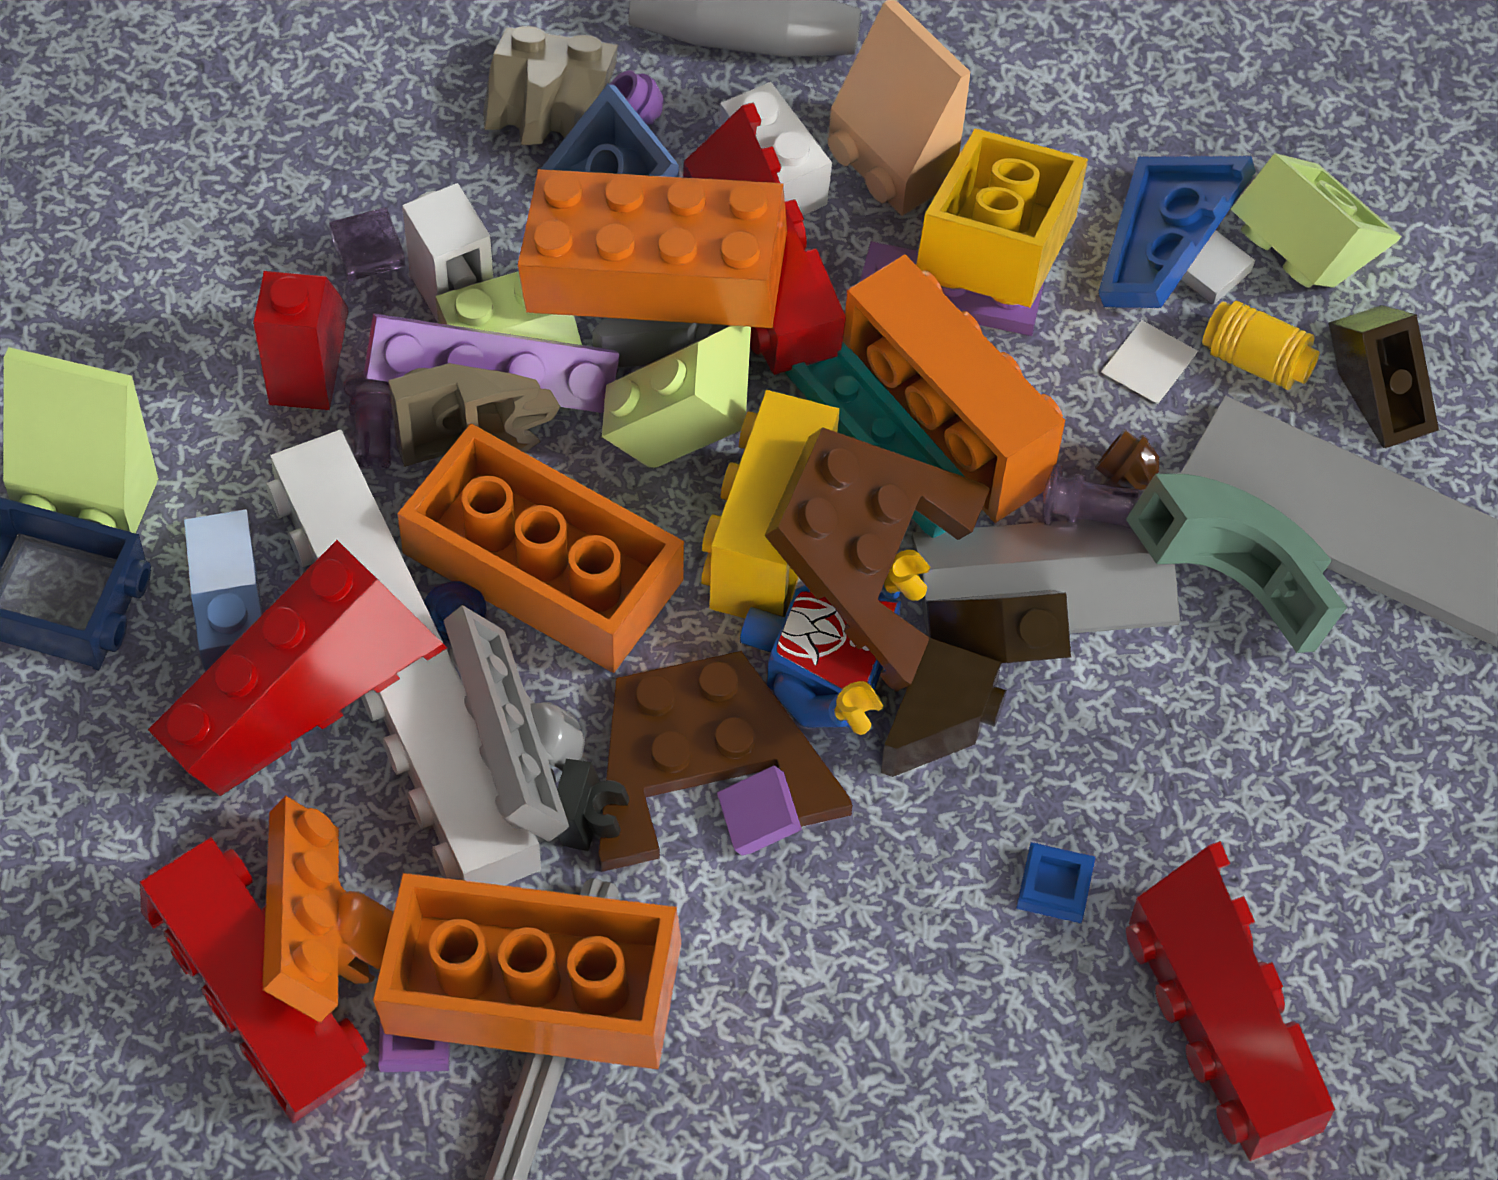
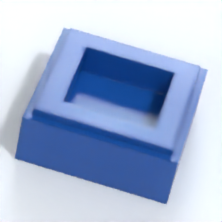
M1030 842L1016 909L1082 924L1096 857Z

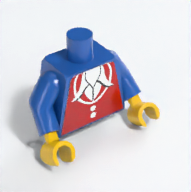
M907 549L896 554L878 597V601L898 616L900 615L901 601L895 599L899 597L900 591L907 599L912 601L922 599L927 591L926 584L918 574L928 573L931 567L917 551ZM802 585L796 589L785 617L751 607L742 627L740 643L771 653L768 661L767 686L774 690L775 697L797 722L806 728L846 726L858 735L866 734L872 725L866 716L867 711H880L884 707L875 693L880 678L879 674L882 673L884 667L866 646L858 650L844 633L846 621L824 596L817 600L805 585Z

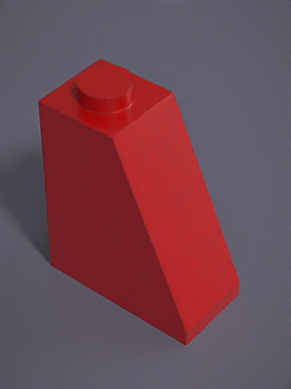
M272 271L263 272L253 324L269 405L330 410L349 310L347 304L327 276Z

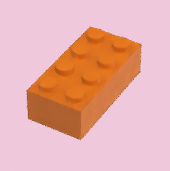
M538 169L518 261L526 313L772 328L787 235L784 184Z
M904 254L847 290L843 343L859 357L966 478L981 482L990 488L982 510L994 523H997L1052 486L1066 421L1059 406L1050 396L1040 394L1024 378L1019 365L1012 356L1006 352L1000 353L983 335L978 322L970 313L960 311L943 294L939 282L930 272L926 270L921 271Z
M470 423L397 513L403 554L612 673H615L684 579L683 540Z
M403 873L373 998L384 1033L659 1070L682 943L677 907Z

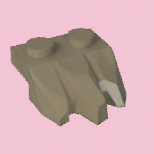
M533 26L506 27L494 51L490 66L483 110L484 130H500L507 125H515L519 128L521 145L541 144L551 131L559 132L565 138L606 85L609 84L617 62L618 45L601 42L598 38L589 35L566 37L547 34L542 29Z
M452 363L430 369H414L402 377L388 380L396 444L404 467L444 456L470 423L525 453L541 442L528 429L553 420L560 408L550 389H541L535 379L507 372Z

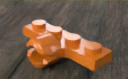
M285 795L269 812L263 990L321 1022L338 1006V974L354 984H368L374 981L376 976L369 973L368 966L371 965L376 969L381 968L394 912L359 891L346 892L342 888L339 881V827L335 826L321 811L314 808L307 809Z

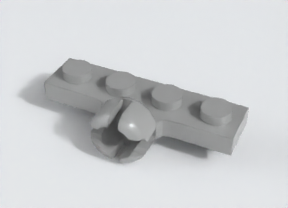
M462 605L443 621L452 646L449 650V655L452 663L460 672L467 694L464 698L465 707L475 720L482 742L479 749L480 755L491 771L498 796L495 798L497 809L505 821L516 829L524 828L550 842L569 828V824L555 785L556 776L553 769L549 767V764L563 771L566 758L581 759L585 744L582 731L579 730L581 727L576 717L550 702L535 703L527 695L522 685L505 630Z

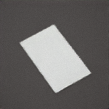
M1141 320L1101 373L1159 404L1198 351Z

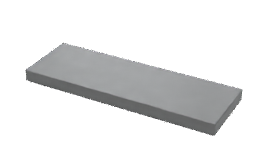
M1225 395L1180 474L1214 479L1232 485L1261 499L1286 515L1313 538L1332 560L1327 569L1498 648V519Z

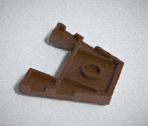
M822 427L808 437L764 536L817 600L824 596L847 623L844 633L858 650L865 646L870 650L885 669L879 675L890 688L897 692L911 685L930 637L878 601L915 510L955 539L960 540L973 532L990 488L981 482Z
M742 651L616 678L606 781L612 780L621 783L629 796L628 806L609 804L603 807V815L615 816L621 830L617 837H600L599 864L601 872L660 859V848L646 797L758 773L772 766H776L784 772L801 827L852 815L853 805L849 795Z

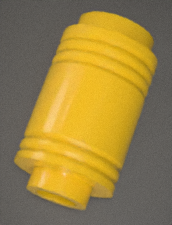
M1237 300L1232 304L1222 301L1217 306L1207 324L1202 340L1204 346L1211 348L1210 354L1233 364L1268 382L1275 383L1279 387L1282 386L1286 390H1289L1295 381L1302 384L1308 381L1320 355V351L1312 348L1315 338L1313 334L1306 333L1304 330H1300L1262 311H1257L1255 308H1250V306L1244 305Z

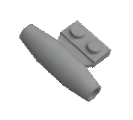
M630 0L629 25L696 46L780 57L855 55L861 20V8L835 0Z

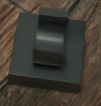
M566 758L557 791L569 828L558 835L562 846L589 852L594 833L602 838H614L620 834L621 828L616 817L600 814L601 809L609 804L628 806L629 796L625 787L619 782L612 780L600 782L592 762Z

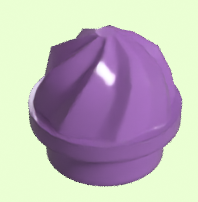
M631 70L620 73L612 80L610 84L617 87L645 124H654L663 111L664 98L656 81L647 74H636Z

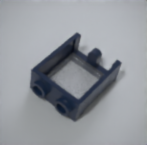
M0 497V642L92 666L93 669L99 671L107 652L118 651L124 640L127 629L125 613L132 597L140 599L144 595L150 581L151 564L146 561L139 534Z

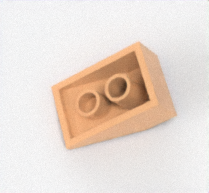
M887 0L883 3L831 107L828 145L831 153L843 166L851 165L865 179L869 192L878 202H888L903 216L937 194L960 154L971 72L897 0Z

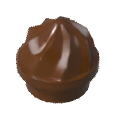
M1124 429L1098 461L1095 469L1107 477L1105 484L1108 487H1114L1122 492L1132 494L1146 489L1154 475L1158 474L1159 456L1148 442L1149 439L1143 434L1136 438Z

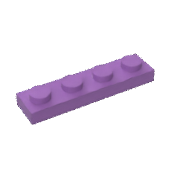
M373 313L363 375L367 379L388 382V380L402 377L414 369H430L452 363L537 380L541 389H550L560 407L604 413L606 385L615 381L620 354L615 350Z

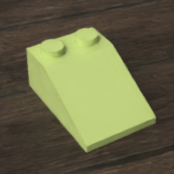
M8 347L4 355L3 482L9 499L136 533L157 484L158 475L133 377L127 374Z

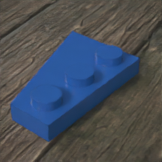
M1138 156L1098 290L1103 307L1161 308L1256 173L1252 156Z

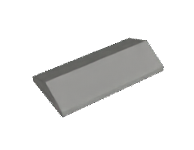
M1128 516L976 527L972 533L960 540L955 539L947 532L935 538L930 537L924 531L912 532L913 549L931 567L928 573L918 574L927 586L926 594L921 601L928 637L926 600L1041 590L1066 592L1070 634L1179 625L1180 614L1175 564L1155 563L1126 521Z

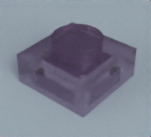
M387 207L329 222L331 238L348 282L405 267L404 251Z

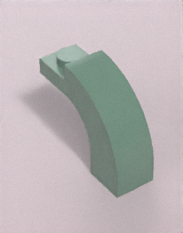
M1155 474L1126 518V521L1156 564H1199L1218 570L1242 584L1260 601L1296 653L1315 652L1347 609V606L1323 575V572L1332 560L1313 538L1273 506L1232 485L1190 474Z

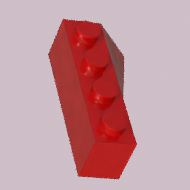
M754 102L742 105L684 160L683 178L780 183L777 173L781 170V164L773 146L761 149L756 137L757 127L760 126L762 120ZM796 199L785 202L787 235L772 328L751 327L750 347L755 354H763L773 375L792 370V365L802 362L810 365L837 357L838 351L842 349L846 321L845 313L817 248L805 251L807 237L803 224L804 218Z
M336 540L148 731L188 773L216 794L222 796L291 751V742L316 726H319L322 730L344 716L341 711L343 708L372 689L376 693L381 692L400 679L397 674L421 657H424L427 661L447 649V647L358 559Z
M210 837L140 881L141 913L153 929L164 922L166 923L168 929L164 930L163 934L171 948V955L185 974H189L191 977L198 973L201 975L206 985L201 987V990L209 1008L229 1033L238 1030L244 1039V1042L239 1044L242 1054L294 1124L361 1079L367 1067L362 1057L369 1053V1050L362 1036L348 1018L337 1022L330 1012L319 1022L263 990L266 906L260 909L246 887L252 884L253 880L238 854L232 848L222 853L213 838Z
M1221 841L1205 847L1137 897L1129 926L1126 927V938L1134 958L1140 964L1148 962L1159 983L1155 987V993L1164 1017L1170 1023L1178 1021L1189 1042L1185 1047L1192 1073L1200 1083L1209 1081L1220 1103L1216 1107V1114L1224 1136L1232 1145L1240 1143L1248 1160L1252 1161L1323 1133L1336 1108L1299 1023L1292 1021L1285 1024L1282 1019L1281 1013L1285 1009L1284 995L1281 989L1283 985L1273 962L1268 964L1263 961L1258 962L1255 956L1253 938L1249 925L1255 923V920L1244 896L1231 900L1220 874V870L1229 866L1230 862Z

